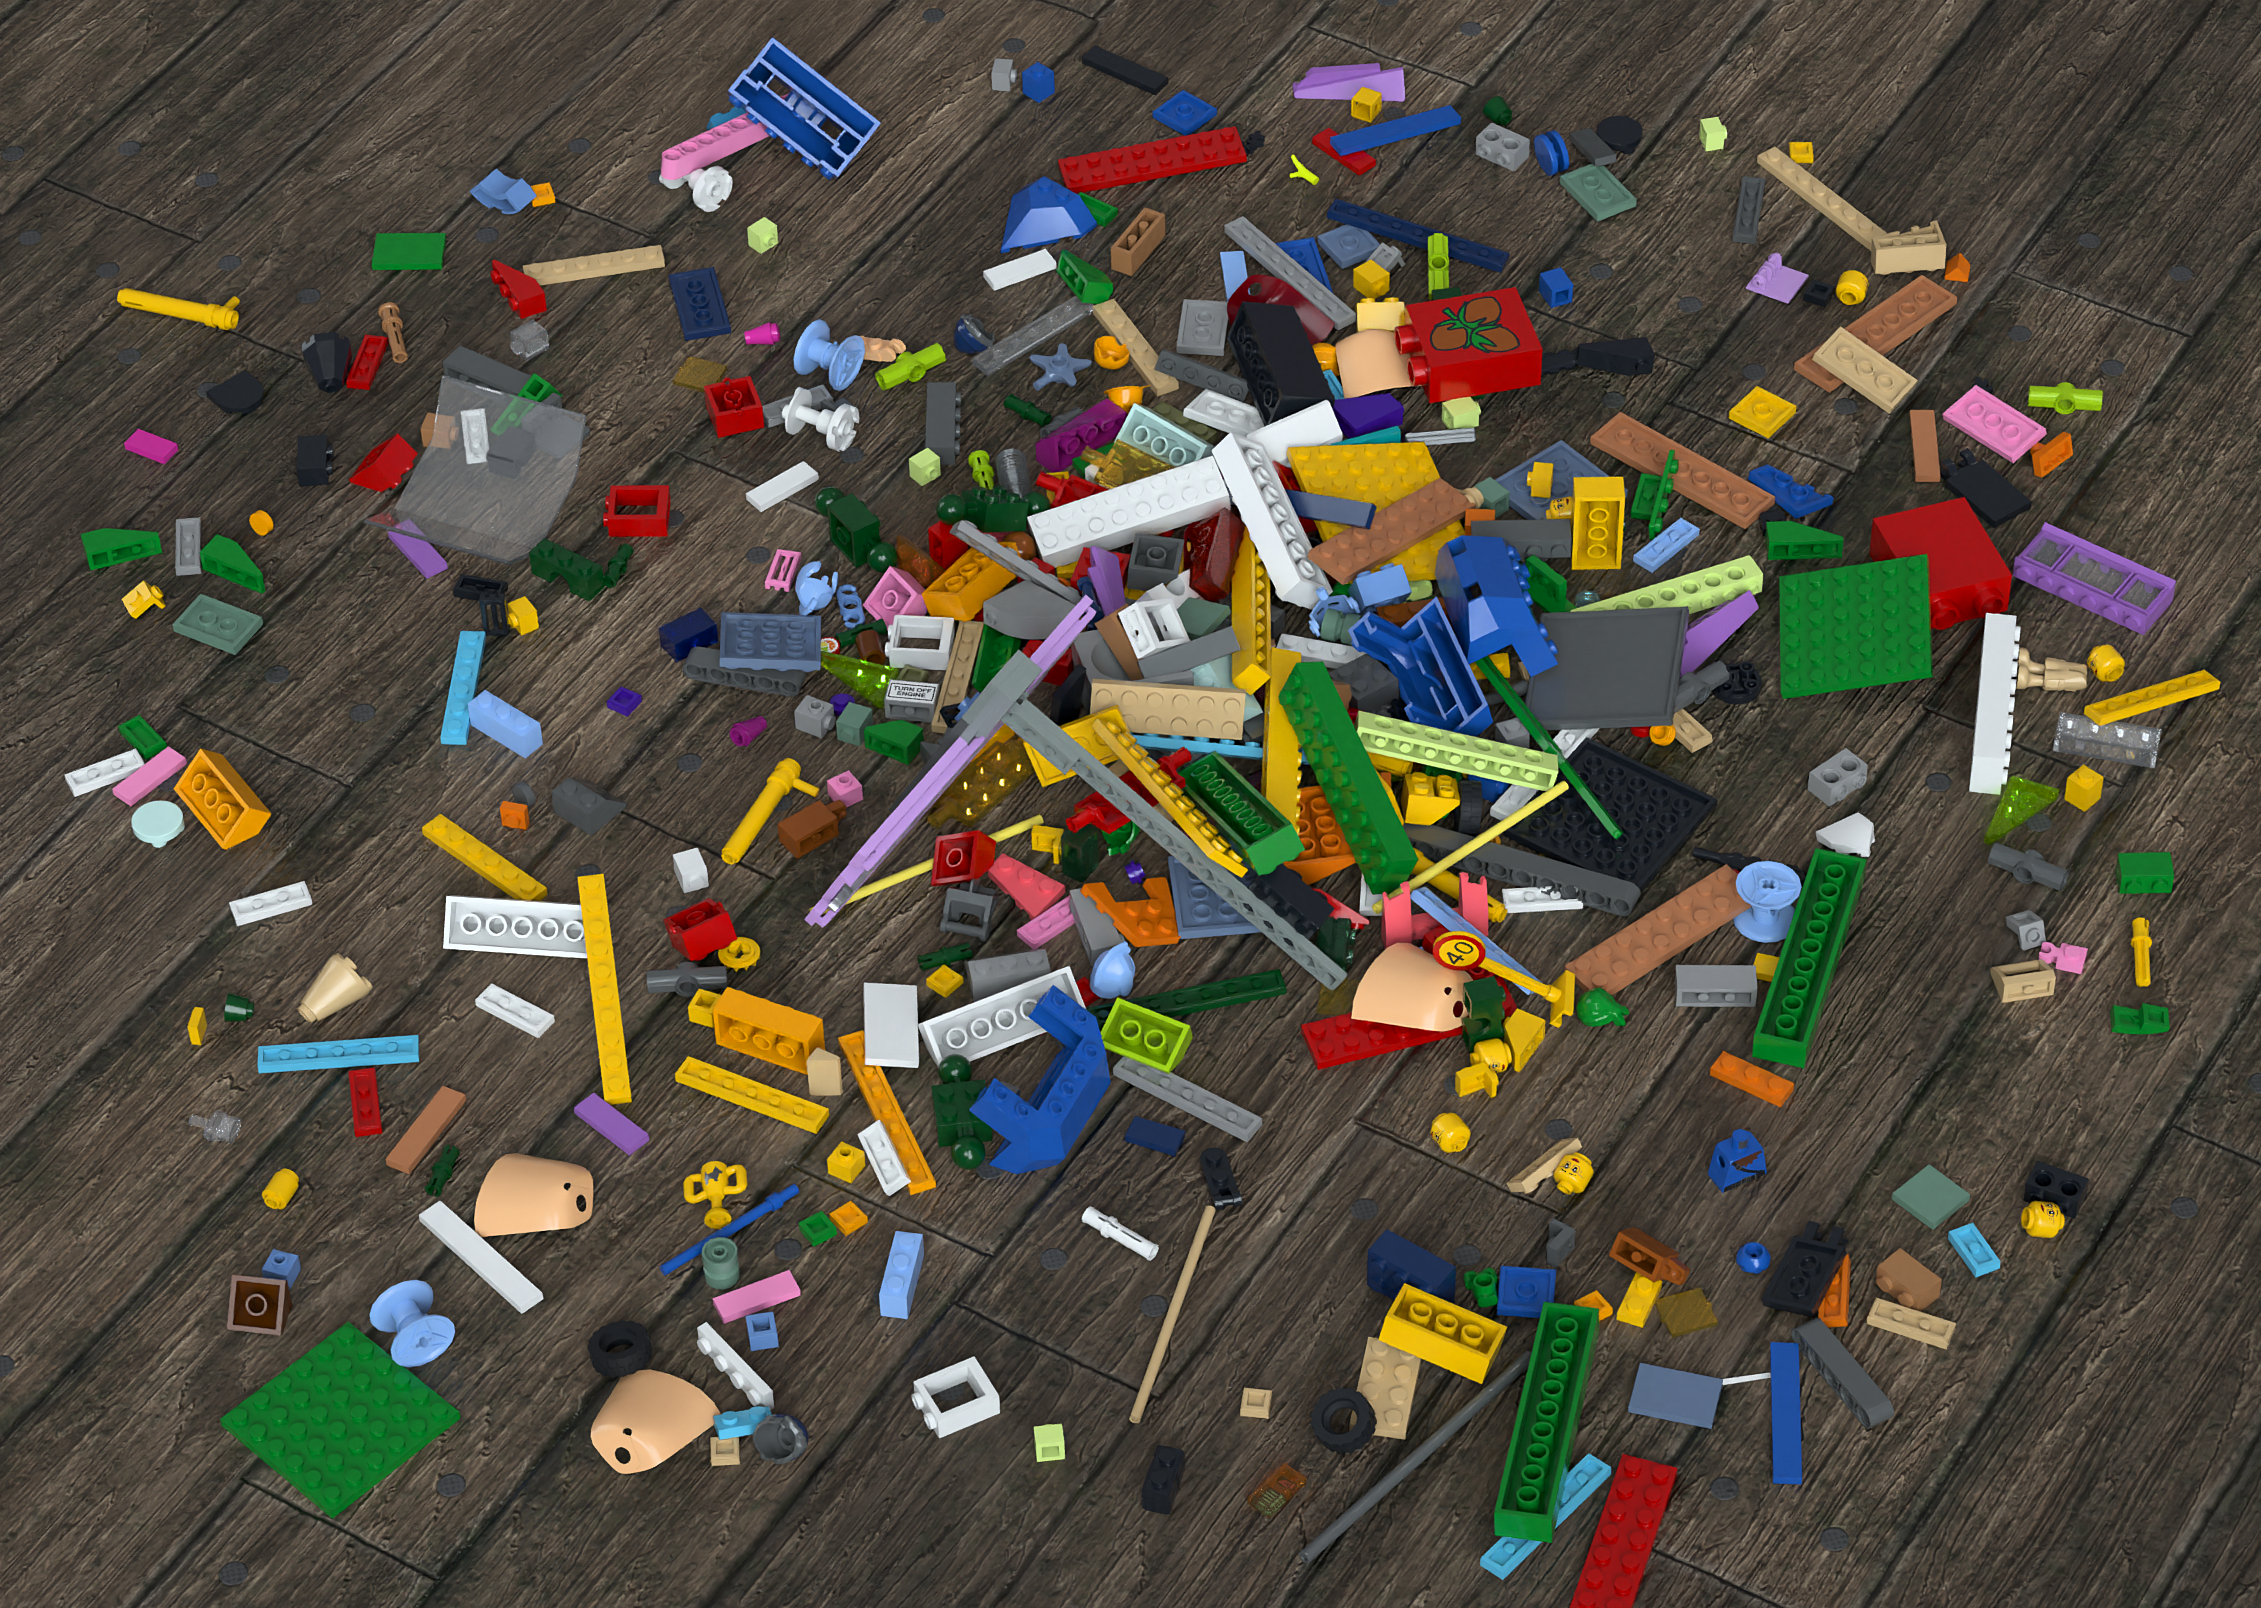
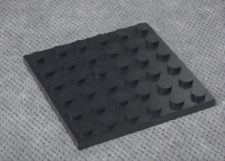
M1586 737L1566 760L1619 826L1623 834L1618 839H1615L1565 774L1558 768L1554 786L1561 781H1565L1569 789L1505 830L1503 836L1552 860L1634 883L1638 886L1641 893L1715 809L1717 799ZM1538 790L1526 804L1546 791Z

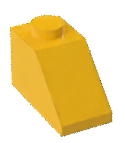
M1518 1008L1511 1017L1508 1016L1505 1019L1503 1029L1504 1043L1508 1044L1511 1052V1063L1514 1070L1520 1073L1545 1038L1546 1020Z

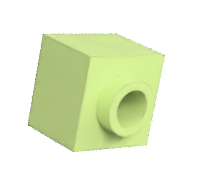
M1718 117L1700 119L1699 138L1705 151L1723 149L1724 139H1727L1726 127L1721 124Z
M763 217L747 228L749 246L762 254L778 244L777 225L767 218Z
M929 448L909 458L910 477L921 486L935 480L941 475L940 457Z
M1062 1424L1035 1426L1034 1444L1037 1462L1065 1459Z

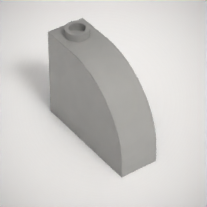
M1025 580L983 602L984 624L1016 638L1047 639L1076 605Z

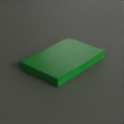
M377 233L372 269L442 270L447 240L446 233Z

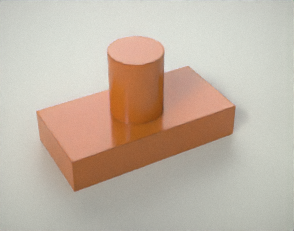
M2062 432L2046 445L2037 442L2030 448L2035 476L2043 478L2073 455L2071 434Z

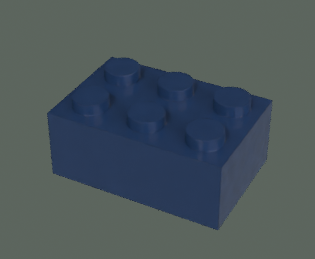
M1388 1229L1368 1249L1367 1285L1375 1292L1382 1293L1395 1301L1405 1283L1450 1303L1455 1302L1456 1266Z

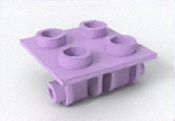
M1773 253L1763 263L1746 286V289L1788 304L1809 275L1782 266V256L1779 253Z

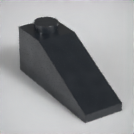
M1647 337L1578 344L1576 365L1627 376L1652 374L1655 354Z

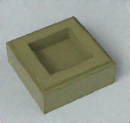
M905 665L896 680L926 683L929 678V672Z

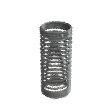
M1007 449L1000 452L995 459L999 486L1006 487L1010 493L1019 494L1022 499L1027 493L1032 492L1026 456L1017 449ZM1008 458H1019V459H1009V460H1007V461H1004V460H1006V459H1008Z

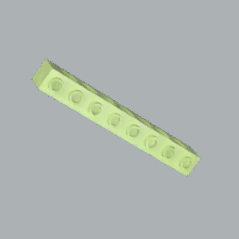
M1748 555L1579 607L1570 612L1688 606L1689 614L1718 606L1727 600L1732 601L1748 590L1751 591L1752 595L1762 592L1763 573L1752 557Z
M1358 711L1354 727L1365 750L1368 752L1541 791L1551 789L1558 774V756L1363 711Z

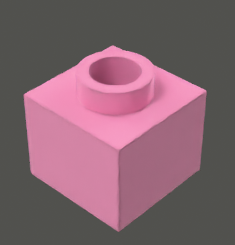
M849 770L827 780L828 795L834 802L840 799L846 807H849L863 800L862 785Z

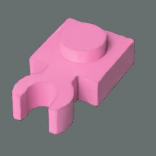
M2042 942L2038 960L2043 959L2047 964L2056 963L2055 969L2082 974L2088 948L2062 943L2061 947L2057 948L2052 943Z

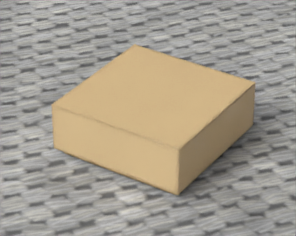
M1244 1388L1240 1416L1269 1419L1272 1390Z
M710 1437L711 1466L740 1464L739 1437L719 1440V1437Z

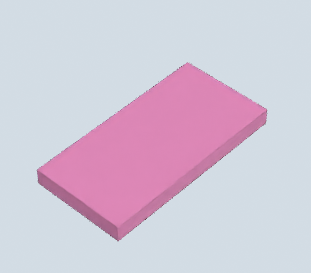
M1977 385L1942 414L1945 421L2012 463L2017 461L2047 434L2046 428Z

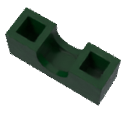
M546 538L542 539L529 551L532 574L550 583L561 574L567 580L570 592L589 602L605 588L601 565Z
M1494 976L1463 983V1003L1470 1017L1462 1019V1039L1469 1055L1474 1053L1476 1043L1493 1038L1501 1040V1037H1504L1501 1021L1505 1019L1502 1002L1506 1000L1503 987L1498 986Z

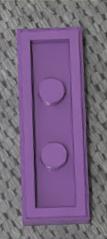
M410 522L388 532L389 539L426 579L448 569L447 562Z
M595 1093L574 1107V1112L578 1117L629 1156L649 1141V1134Z

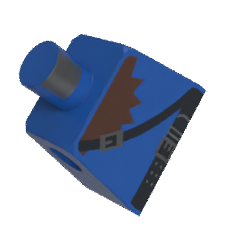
M1743 1129L1735 1130L1731 1138L1719 1142L1715 1146L1708 1176L1719 1190L1724 1193L1765 1175L1767 1170L1762 1146L1751 1132Z

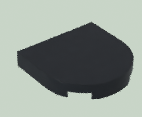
M246 370L206 391L207 398L222 411L232 414L231 411L243 412V414L250 413L261 406L264 397L263 386Z

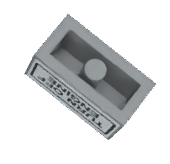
M890 679L884 699L885 718L932 723L940 695L939 684Z

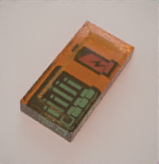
M1283 1463L1247 1497V1504L1270 1518L1306 1484V1477L1286 1463Z

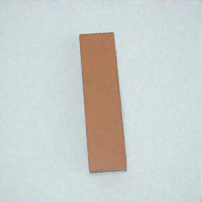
M1910 410L1909 419L1915 482H1940L1934 410Z
M442 1086L385 1159L386 1165L410 1174L466 1102V1095Z

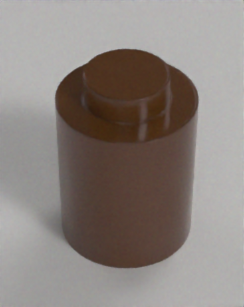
M866 630L858 634L855 643L862 665L869 669L880 667L885 662L886 655L879 634L874 630Z

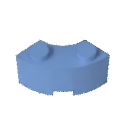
M497 168L469 191L483 205L490 209L496 207L502 210L503 214L519 212L537 196L531 186L522 178L517 180L510 179Z

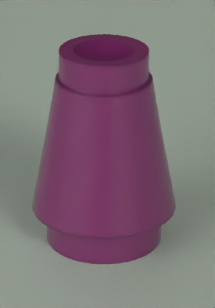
M757 716L734 724L730 730L731 740L739 747L748 746L767 728L766 720L762 716Z

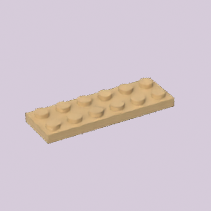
M1092 679L1090 715L1118 705L1130 732L1242 740L1246 689Z

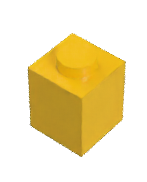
M1372 259L1353 269V287L1367 298L1376 299L1389 292L1390 273Z
M2083 764L2067 778L2064 799L2085 812L2101 799L2104 777Z

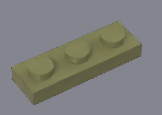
M1163 401L1151 409L1210 444L1218 439V431L1201 422L1183 416L1182 411Z

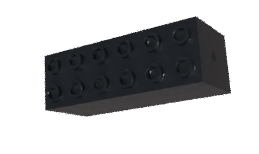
M1242 301L1228 333L1227 340L1241 373L1247 381V387L1264 427L1324 400H1328L1333 408L1335 396L1331 392L1328 380L1324 376L1295 307Z

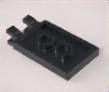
M1968 448L1960 452V456L1964 459L1958 462V466L1961 469L1957 470L1955 463L1950 458L1941 462V466L1945 470L1940 472V477L1946 480L1945 487L1958 498L1965 497L1972 510L1991 527L1996 528L2031 509V500L1984 460L1977 463L1974 454Z
M1808 1221L1803 1236L1793 1237L1761 1299L1763 1305L1814 1318L1847 1254L1845 1248L1848 1244V1239L1842 1238L1845 1233L1844 1228L1834 1226L1826 1243L1821 1242L1823 1234L1817 1232L1820 1227L1819 1223Z

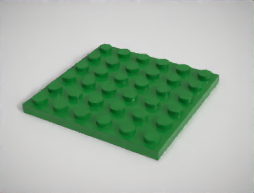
M1927 554L1779 576L1781 695L1783 699L1933 677L1930 575Z
M347 1322L223 1416L220 1421L223 1428L333 1519L460 1419V1413L404 1366L398 1365L388 1353L361 1331Z

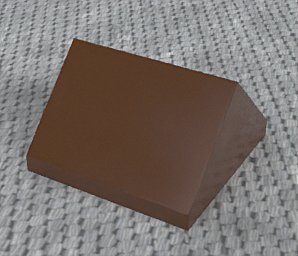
M232 1274L227 1330L281 1336L292 1307L288 1281Z

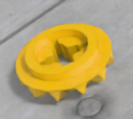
M737 937L738 939L731 942L727 948L718 951L719 961L727 969L733 968L735 972L739 968L747 971L749 966H756L757 960L760 959V948L750 938ZM740 950H742L743 955L741 958H736Z

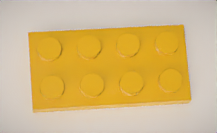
M1118 705L1059 727L1103 765L1116 761L1120 758L1091 725L1098 718L1105 723L1111 721L1120 729L1122 734L1125 731L1130 733ZM1023 739V745L1042 787L1077 775L1072 769L1064 775Z

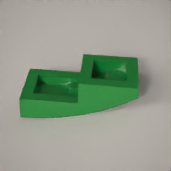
M2142 1003L2139 1010L2113 1005L2110 1010L2111 1032L2155 1034L2168 1032L2170 1029L2168 1008Z

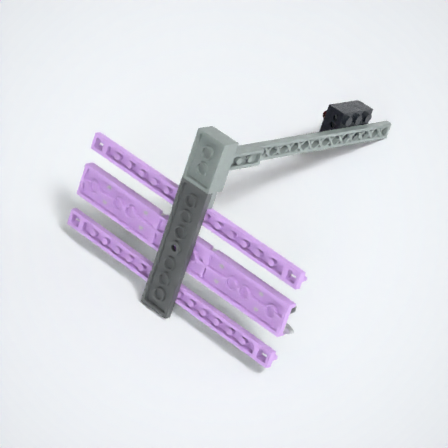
M1087 595L1080 600L1030 658L1018 650L988 683L943 740L941 746L924 765L923 769L889 808L892 814L849 862V865L842 871L822 896V899L804 919L811 926L815 922L822 928L826 926L1005 723L1064 775L1070 769L1077 773L1331 992L1348 975L1308 940L1335 909L1328 903V899L1324 894L1311 889L1302 881V876L1298 872L1288 869L1282 863L1276 866L1273 872L1266 875H1257L1247 887L1244 886L1220 864L1208 858L1198 845L1026 699L1095 616L1096 611L1090 607L1093 600ZM1084 612H1086L1087 614L1081 620H1079V618L1084 614ZM827 909H829V911H828V912L825 914V916L822 918V917H821L822 914H823Z

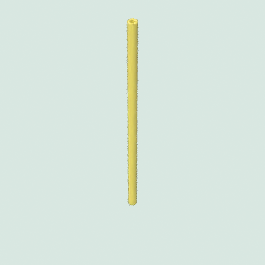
M1561 781L1408 881L1410 893L1568 790V784L1565 781ZM1399 887L1387 896L1391 899L1403 893V890ZM1382 899L1372 905V909L1376 914L1382 912Z
M1039 814L988 836L998 843L1032 829L1033 825H1042L1044 821ZM934 858L859 888L845 905L932 870Z

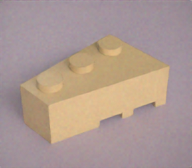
M1937 220L1930 222V226L1919 229V226L1911 227L1910 232L1900 234L1899 231L1872 238L1871 264L1875 274L1887 275L1894 272L1911 273L1920 270L1935 271L1937 269H1945L1946 242Z

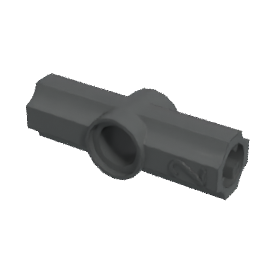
M1721 661L1713 662L1696 674L1693 672L1684 674L1679 680L1674 714L1692 702L1696 704L1703 703L1709 697L1711 690L1729 680L1730 673L1727 671L1726 665Z
M1995 842L1988 857L1989 864L2012 872L2013 876L2024 884L2036 881L2062 891L2069 877V870L2044 861L2043 856L2039 852L2031 849L2023 853Z
M682 962L677 965L676 969L647 970L648 993L676 991L680 996L692 997L698 989H726L728 987L726 966L698 967L692 962Z

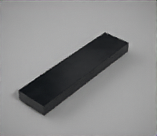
M1094 46L1082 57V64L1153 95H1156L1168 84V77L1097 46Z

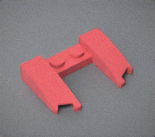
M1461 872L1459 873L1458 907L1452 909L1482 934L1488 936L1486 878L1481 876L1480 884L1468 882V873ZM1408 881L1400 884L1403 893L1389 899L1386 892L1382 893L1381 938L1385 949L1396 943L1412 944L1413 940L1423 939L1426 933L1441 925L1428 912L1411 915L1410 886Z

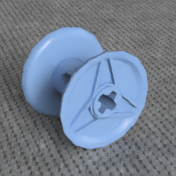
M819 319L812 322L801 335L795 349L794 368L801 375L813 372L819 365L823 369H829V383L834 390L841 391L846 389L859 373L864 359L865 344L862 337L857 335L846 338L840 345L837 342H834V344L830 343V328L825 321Z
M1761 861L1750 864L1738 874L1736 887L1740 897L1750 904L1751 908L1733 918L1734 925L1742 935L1751 940L1763 943L1778 942L1787 936L1795 912L1791 904L1799 897L1802 887L1800 878L1793 869L1782 863Z
M403 1281L390 1287L377 1298L369 1314L371 1324L378 1330L398 1333L393 1340L390 1350L392 1359L400 1366L415 1367L433 1361L445 1352L455 1335L454 1324L447 1317L437 1314L427 1315L434 1296L432 1287L424 1281Z

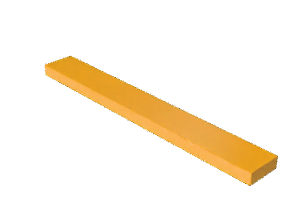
M861 1030L838 1037V1044L875 1122L880 1120L884 1123L910 1177L911 1182L906 1185L910 1195L936 1188V1181L881 1067L865 1065L864 1031Z

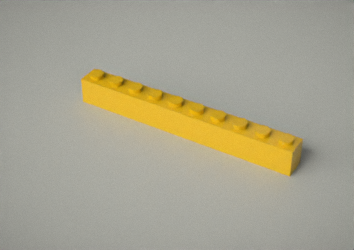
M1246 526L1232 539V628L1241 648L1240 651L1232 654V682L1236 688L1246 689V692L1252 695L1271 677L1270 578L1267 575V569L1263 561L1258 556L1255 543L1249 537L1250 533Z
M1272 647L1271 677L1265 682L1261 795L1292 823L1299 836L1300 826L1296 825V822L1299 820L1300 807L1296 805L1299 803L1301 789L1297 788L1300 784L1302 773L1301 770H1298L1302 760V752H1298L1301 744L1298 742V737L1289 723L1288 716L1280 704L1278 696L1295 664L1301 663V652Z

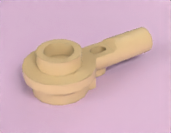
M1476 487L1466 488L1463 491L1456 489L1470 503L1476 504L1475 509H1479L1481 504H1483V495Z

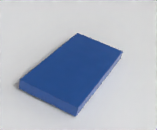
M1314 237L1275 243L1333 293Z

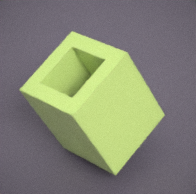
M1471 397L1453 399L1442 403V421L1448 429L1474 428L1479 426L1480 406Z

